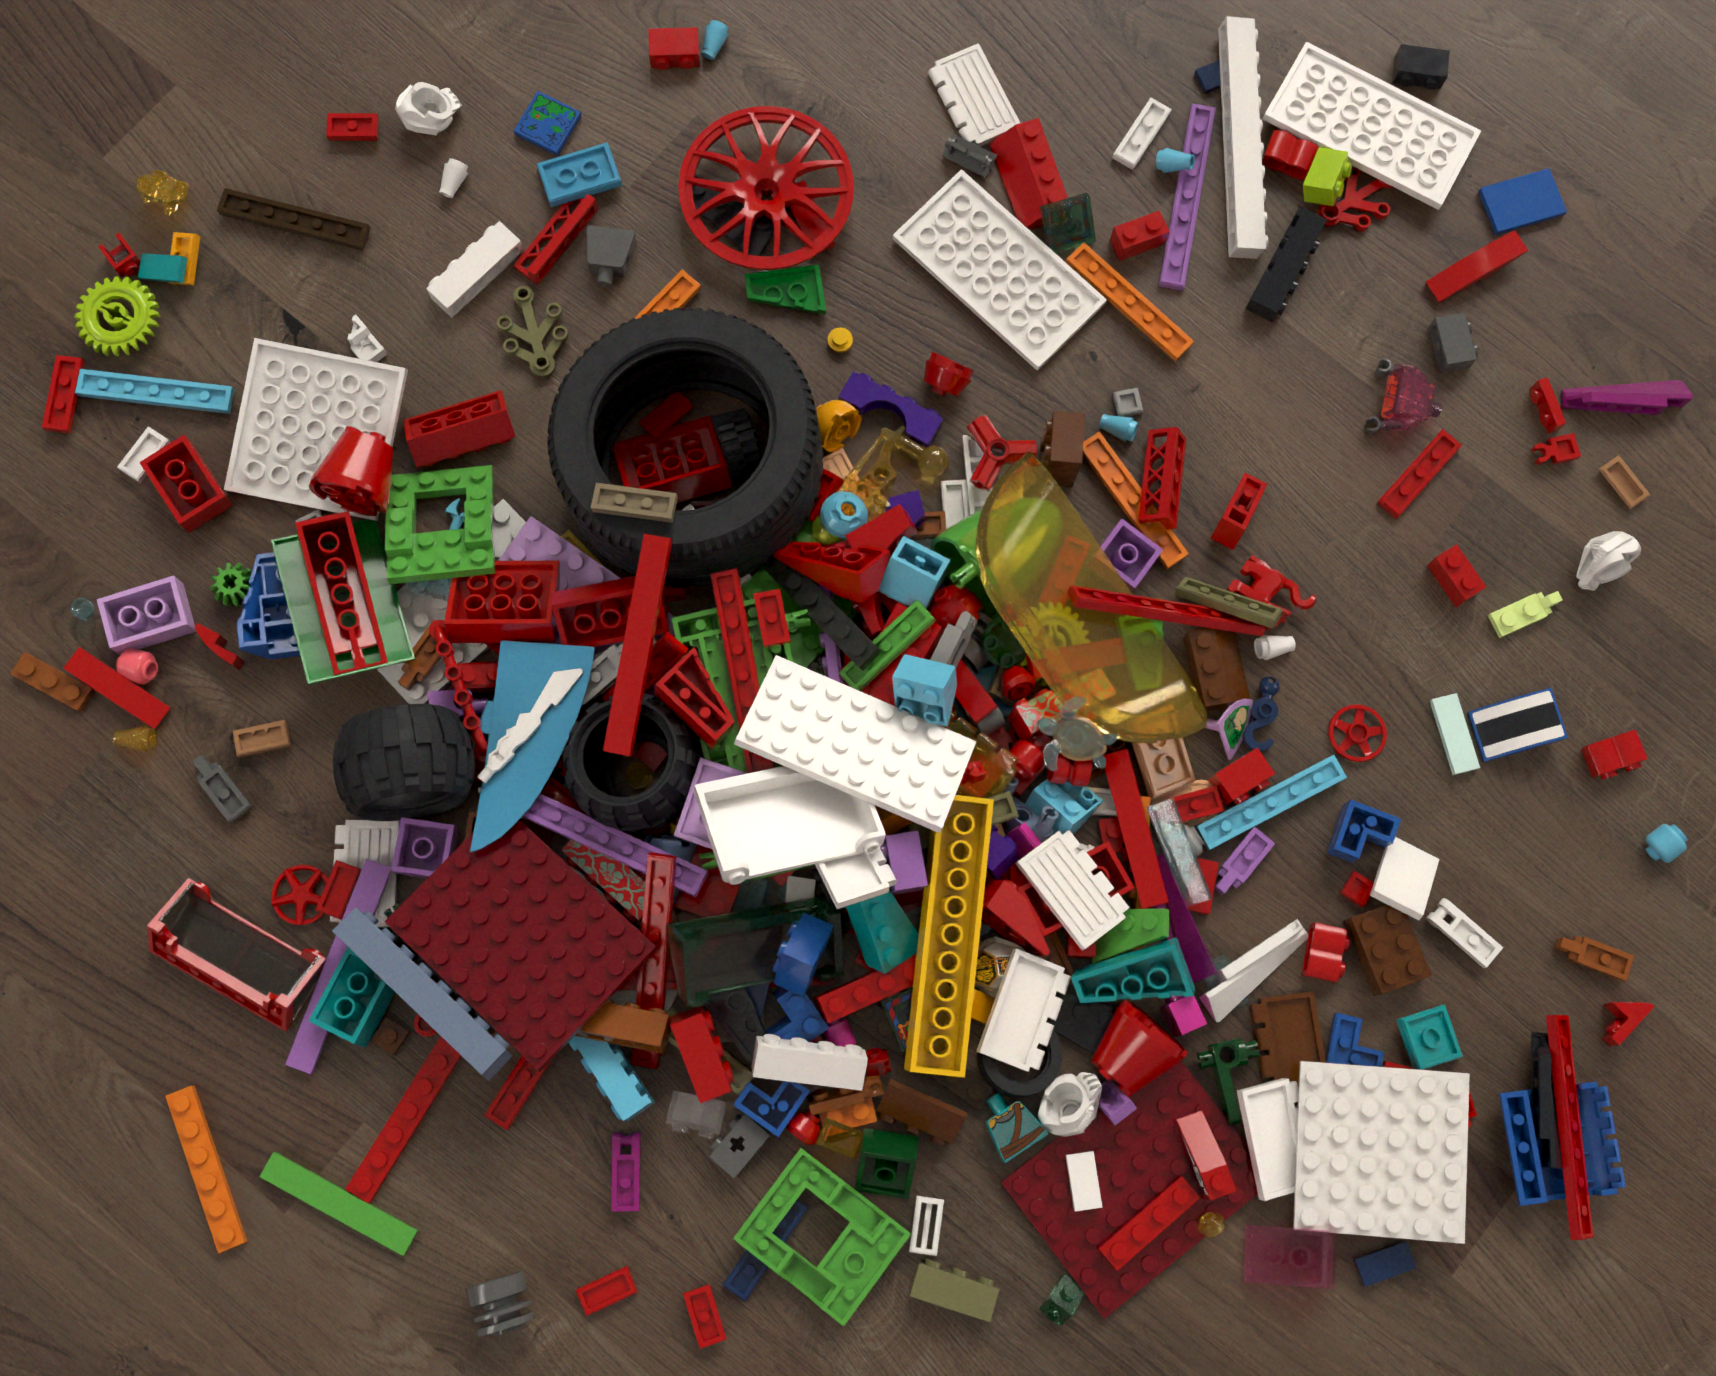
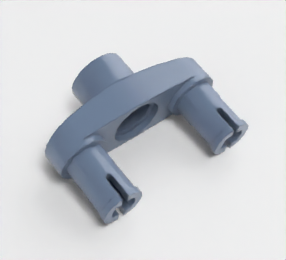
M1005 773L1001 778L999 787L994 790L991 797L1010 791L1019 817L1005 822L1004 833L1007 834L1025 822L1043 843L1053 834V826L1059 817L1058 811L1055 810L1051 816L1054 808L1045 806L1039 817L1013 796L1019 780L1017 777L1013 779V774Z

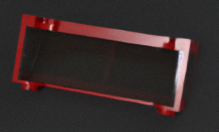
M189 878L147 925L149 952L285 1032L292 1025L317 985L326 962V958L320 951L311 948L303 949L300 952L211 900L210 889L204 883H196Z

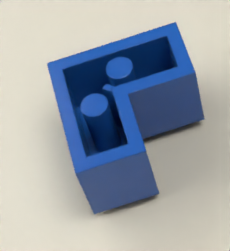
M1349 800L1341 808L1326 853L1352 863L1360 858L1365 841L1385 848L1393 844L1401 818L1354 800Z
M804 912L799 922L794 920L787 935L790 936L789 941H783L777 953L778 958L772 970L776 973L773 984L804 997L814 977L818 961L829 941L833 925Z
M782 987L772 993L787 1016L766 1030L767 1034L777 1035L780 1039L787 1040L795 1037L803 1038L810 1042L829 1028L806 993L802 997Z
M783 1081L771 1098L749 1082L733 1105L779 1137L810 1093V1090L800 1083Z

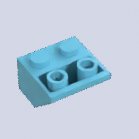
M903 536L889 560L878 592L907 607L918 600L927 609L934 598L935 592L939 589L949 571L950 559Z
M904 654L892 676L895 707H898L900 712L902 710L910 713L909 715L921 717L931 724L947 727L957 688L956 666Z
M1047 779L1033 789L1025 805L1039 817L1045 806L1053 807L1054 810L1051 816L1057 810L1059 817L1053 826L1052 835L1058 831L1063 835L1068 830L1074 835L1102 804L1103 800L1088 787L1072 786L1069 781L1065 784L1049 783Z

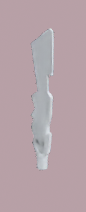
M582 669L553 672L531 712L519 714L516 726L507 729L506 735L498 740L496 749L488 756L486 767L478 775L480 780L487 783L494 773L500 771L516 755L514 753L515 750L525 743L541 726L540 718L551 704L557 706L583 674Z

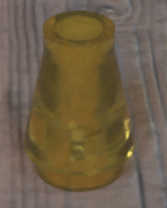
M147 725L116 730L113 741L116 746L147 752L156 746L157 733L154 728H150Z

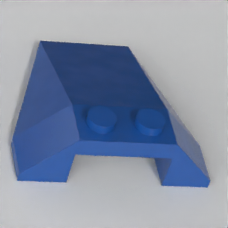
M274 552L257 554L249 580L248 593L243 601L242 614L237 622L239 649L267 659L300 656Z

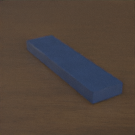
M797 1199L772 1233L786 1242L808 1209V1206ZM746 1250L722 1286L745 1302L768 1266Z

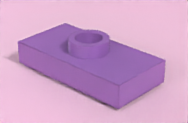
M1106 1080L1101 1084L1102 1092L1098 1107L1114 1125L1137 1109L1134 1103L1113 1081Z

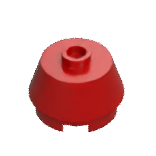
M932 351L929 360H926L924 382L933 385L931 391L945 397L948 392L957 397L972 382L970 378L974 370Z

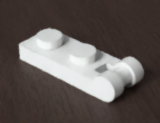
M1442 898L1438 903V909L1426 917V920L1432 926L1438 928L1482 968H1487L1503 949L1498 942L1445 898ZM1447 914L1454 918L1449 924L1443 920Z

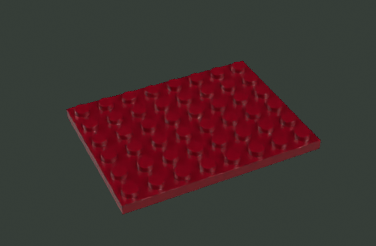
M518 820L502 837L482 849L470 852L473 838L472 833L384 922L540 1072L657 950V947L522 821Z
M1182 1061L1131 1097H1128L1137 1109L1118 1124L1114 1125L1098 1107L1096 1118L1084 1130L1085 1133L1056 1137L1000 1182L1103 1319L1258 1194L1248 1145L1234 1127L1228 1125L1226 1117ZM1201 1110L1227 1163L1236 1188V1192L1213 1200H1205L1175 1120ZM1094 1151L1103 1208L1074 1211L1065 1155ZM1179 1176H1183L1199 1195L1200 1199L1123 1267L1116 1271L1098 1250V1247Z

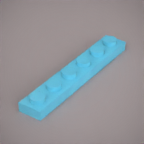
M80 369L75 391L80 397L226 414L231 413L235 392L232 386Z
M1332 755L1196 826L1195 829L1200 834L1205 847L1209 851L1346 779L1347 776L1335 755Z

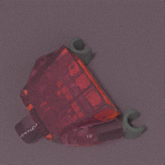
M1387 358L1379 361L1378 366L1385 367L1386 369L1377 368L1376 375L1380 378L1388 376L1381 417L1385 419L1380 421L1375 416L1369 417L1366 423H1374L1376 428H1367V434L1373 435L1379 429H1384V431L1407 430L1417 427L1420 422L1429 420L1431 416L1436 418L1440 415L1442 404L1434 401L1435 385L1427 380L1418 367L1398 363L1392 365L1391 361Z

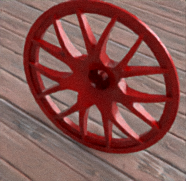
M756 106L729 113L711 123L699 134L688 149L682 162L678 190L682 213L687 225L694 236L710 252L729 263L744 268L776 270L799 265L810 260L835 240L846 224L851 212L854 180L850 161L845 150L836 137L821 123L810 116L792 109L776 106ZM759 123L783 125L770 146H768ZM753 124L762 153L757 163L745 158L730 133L731 131ZM790 127L798 129L811 137L790 162L778 164L776 159L777 152ZM725 135L734 158L708 152L707 150ZM816 141L832 159L803 162ZM705 158L729 167L739 174L740 180L730 183L694 177L701 159ZM835 167L840 187L803 188L798 187L794 182L796 178L808 172ZM693 185L720 192V194L696 210L693 200ZM762 195H771V200L766 199L763 201ZM840 195L832 220L820 207L810 200ZM738 201L744 204V208L714 234L708 231L699 218L705 212L723 203ZM792 205L803 207L818 216L828 226L812 242L785 212L786 207ZM765 215L772 220L774 226V256L748 255L752 227L757 218ZM745 222L743 253L729 248L718 240ZM781 224L806 246L794 252L779 255Z

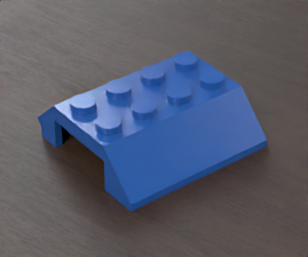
M1597 1082L1577 1083L1589 1196L1618 1194L1617 1188L1626 1187L1623 1167L1613 1168L1612 1164L1613 1162H1621L1618 1140H1608L1607 1134H1616L1612 1111H1602L1603 1106H1611L1608 1087H1598ZM1531 1089L1499 1093L1518 1205L1523 1206L1547 1203L1550 1200L1566 1199L1563 1169L1542 1167V1139H1536L1531 1113Z

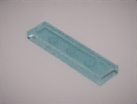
M1172 797L1147 806L1146 808L1168 865L1187 907L1210 900L1212 898L1174 798Z

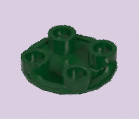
M1004 615L991 621L983 631L981 639L982 651L993 664L1004 668H1011L1025 658V654L1034 645V638L1031 636V631L1026 622L1016 616Z

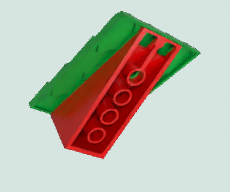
M349 511L295 522L296 535L271 540L308 685L415 660L394 584H389L387 580V558L375 520L365 519L352 522Z

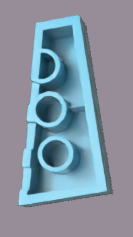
M576 1036L568 1042L574 1051L578 1049L582 1054L583 1059L581 1063L589 1074L593 1072L598 1080L595 1083L604 1097L608 1096L613 1104L610 1107L619 1120L622 1119L628 1122L656 1103L618 1045Z

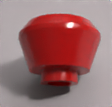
M1013 666L1008 668L1001 678L1002 695L1010 700H1020L1027 697L1033 692L1036 685L1034 676L1023 667Z
M808 1110L804 1114L799 1111L794 1114L785 1128L800 1141L811 1146L817 1142L821 1129L817 1123L820 1119L812 1115Z

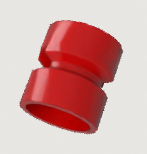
M1053 748L1048 762V782L1065 784L1069 781L1072 786L1087 787L1091 777L1092 759L1074 761L1063 756L1058 749ZM1077 753V757L1081 758V754Z

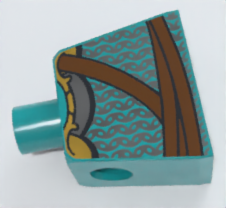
M1000 1092L986 1100L994 1115L987 1119L985 1123L1003 1163L1008 1162L1049 1134L1019 1100L1007 1105Z

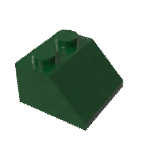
M864 1128L855 1190L909 1199L917 1159L919 1136Z

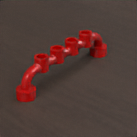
M436 620L430 625L429 634L437 642L436 652L443 658L446 665L445 676L453 684L456 692L454 700L462 708L465 716L463 724L471 732L475 742V756L480 762L485 763L488 741L485 740L481 730L482 721L474 712L472 706L473 697L465 688L463 682L464 673L456 664L453 656L455 650L451 643L448 642L449 637L444 620Z

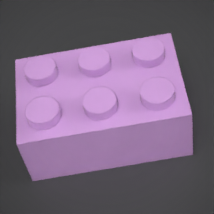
M175 576L97 599L109 648L119 655L129 648L143 649L197 632L184 584Z

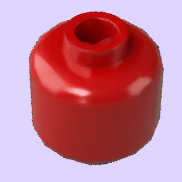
M1032 739L1030 741H1017L1006 755L1007 770L1014 777L1021 780L1033 778L1045 762V756L1042 752L1043 747Z

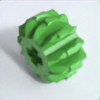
M226 563V570H222L219 567L217 568L219 575L210 576L211 580L215 583L210 586V590L216 593L214 598L218 602L223 601L225 606L229 607L233 603L236 607H240L241 600H244L245 596H247L252 571L249 568L244 569L240 563H237L234 567L231 563ZM232 582H235L236 584L234 588H232L230 585Z

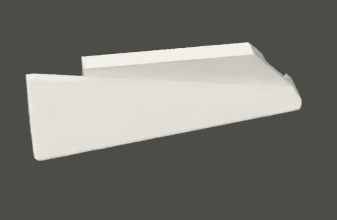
M1298 919L1215 974L1220 984L1199 997L1215 1022H1220L1308 939V934Z

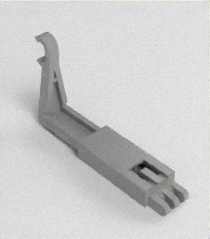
M962 612L955 626L948 623L930 660L957 667L977 625V620L969 612Z

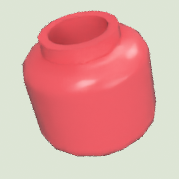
M129 648L117 658L116 668L119 674L131 682L144 685L156 677L158 663L152 653Z

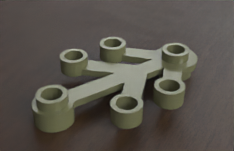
M520 286L514 291V300L517 306L523 310L528 331L514 324L507 315L500 316L497 320V325L501 332L510 333L531 344L534 354L519 347L518 342L513 338L505 340L503 348L507 355L516 356L529 363L531 371L536 376L547 377L555 370V360L553 357L561 344L566 342L569 337L566 327L562 325L556 326L552 331L554 338L544 351L542 342L555 321L561 318L562 309L558 303L548 304L546 307L547 315L538 328L532 308L535 302L533 290L528 286ZM523 292L528 293V295L525 298L519 297V295ZM553 308L559 310L556 314H551L550 311ZM504 321H508L509 325L507 327H502L501 323ZM559 331L565 332L563 337L556 336ZM510 344L516 345L513 350L507 349ZM542 360L547 362L543 367L538 366V363Z

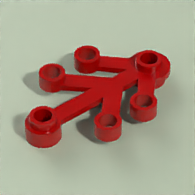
M1352 166V170L1356 172V175L1350 174L1349 178H1346L1344 199L1337 204L1335 201L1334 206L1320 205L1316 214L1327 219L1324 226L1332 227L1340 222L1354 225L1356 230L1363 232L1371 224L1370 217L1365 214L1356 216L1344 213V211L1351 208L1373 213L1380 220L1385 219L1390 213V206L1387 203H1374L1363 199L1381 188H1392L1393 186L1376 179L1356 191L1357 179L1361 174V170ZM1378 209H1384L1385 213H1381ZM1325 213L1330 214L1332 218L1327 217ZM1359 221H1364L1366 225H1361Z

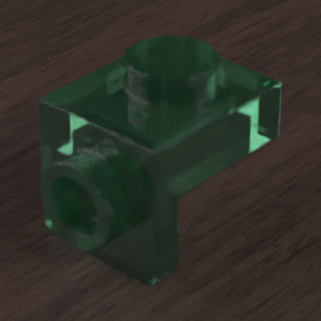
M1063 1274L1048 1299L1040 1306V1310L1051 1321L1063 1325L1073 1316L1085 1292L1075 1281L1066 1274Z

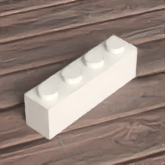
M500 221L496 225L488 227L483 237L477 242L471 243L459 259H454L450 262L445 272L430 281L429 286L426 288L430 298L453 318L524 252L522 243Z
M765 1034L764 1037H756L751 1068L752 1075L756 1078L862 1091L868 1058L865 1049L857 1045L849 1044L846 1047L835 1046L828 1041L810 1043L803 1038L795 1037L787 1040L780 1039L777 1035Z

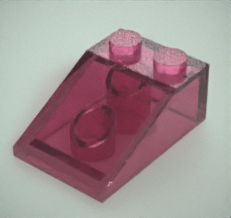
M1246 1225L1244 1282L1335 1289L1336 1233L1324 1230Z

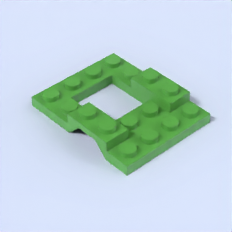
M492 465L391 475L390 501L386 511L385 552L387 555V580L389 584L495 574V550L492 534V514L494 513V475ZM466 494V501H464V529L416 533V499Z
M800 1148L733 1239L770 1269L794 1285L837 1322L845 1326L911 1233L804 1149ZM805 1188L809 1189L849 1221V1224L817 1267L772 1233Z

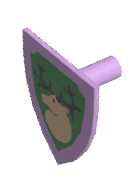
M1240 699L1230 705L1219 720L1205 718L1203 722L1204 728L1219 731L1228 760L1232 759L1243 740V732L1248 726L1251 716L1252 699Z

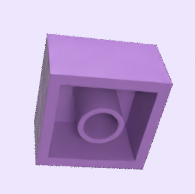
M1121 519L1110 530L1085 567L1118 592L1130 594L1140 583L1163 549L1124 519Z
M401 817L391 871L397 875L427 879L456 850L460 829L451 824Z
M918 831L885 836L884 843L880 846V849L887 861L885 864L890 866L897 880L895 885L889 887L892 895L917 892L928 886Z

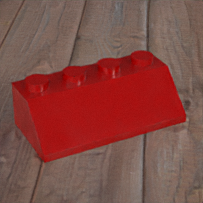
M1036 118L1014 125L989 144L991 152L997 155L995 163L1015 218L1029 230L1045 226L1042 211L1044 207L1069 200L1040 120ZM1071 205L1064 208L1066 209L1065 214L1069 216L1068 213L1070 212Z
M502 390L404 420L406 441L416 467H429L436 464L437 461L446 458L455 459L463 453L481 451L486 446L495 443L504 444L510 441L511 438L516 437Z

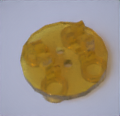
M153 170L152 174L141 176L136 180V191L142 196V202L149 204L152 201L164 204V213L170 215L171 211L176 212L178 204L187 200L189 185L184 181H178L167 176V173L164 171Z

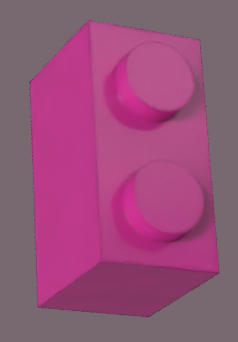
M1171 996L1164 999L1166 1005L1159 1007L1173 1037L1184 1035L1207 1024L1195 996Z

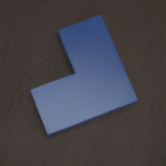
M1337 1012L1334 1013L1325 1058L1326 1063L1382 1067L1384 1052L1358 1046L1363 1019Z

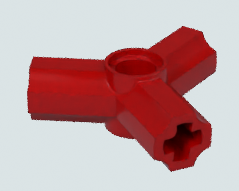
M987 415L976 418L967 426L968 431L984 453L970 478V482L978 489L990 491L1005 464H1036V440L1006 441L1001 438ZM993 449H999L1003 452L1004 455L996 457L991 453V451Z

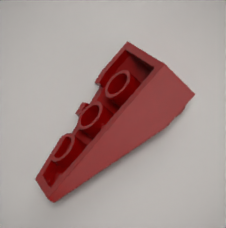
M790 541L791 543L774 552V558L833 593L854 602L862 603L879 590L891 556L890 550L870 545H859L858 549H845V544H836L835 547L824 548L821 547L820 543Z

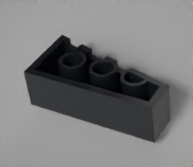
M1299 206L1245 308L1246 310L1270 322L1273 321L1276 314L1282 315L1288 304L1284 299L1287 294L1292 296L1299 283L1295 279L1298 273L1304 274L1310 263L1306 258L1309 253L1314 255L1321 241L1317 240V237L1327 219Z

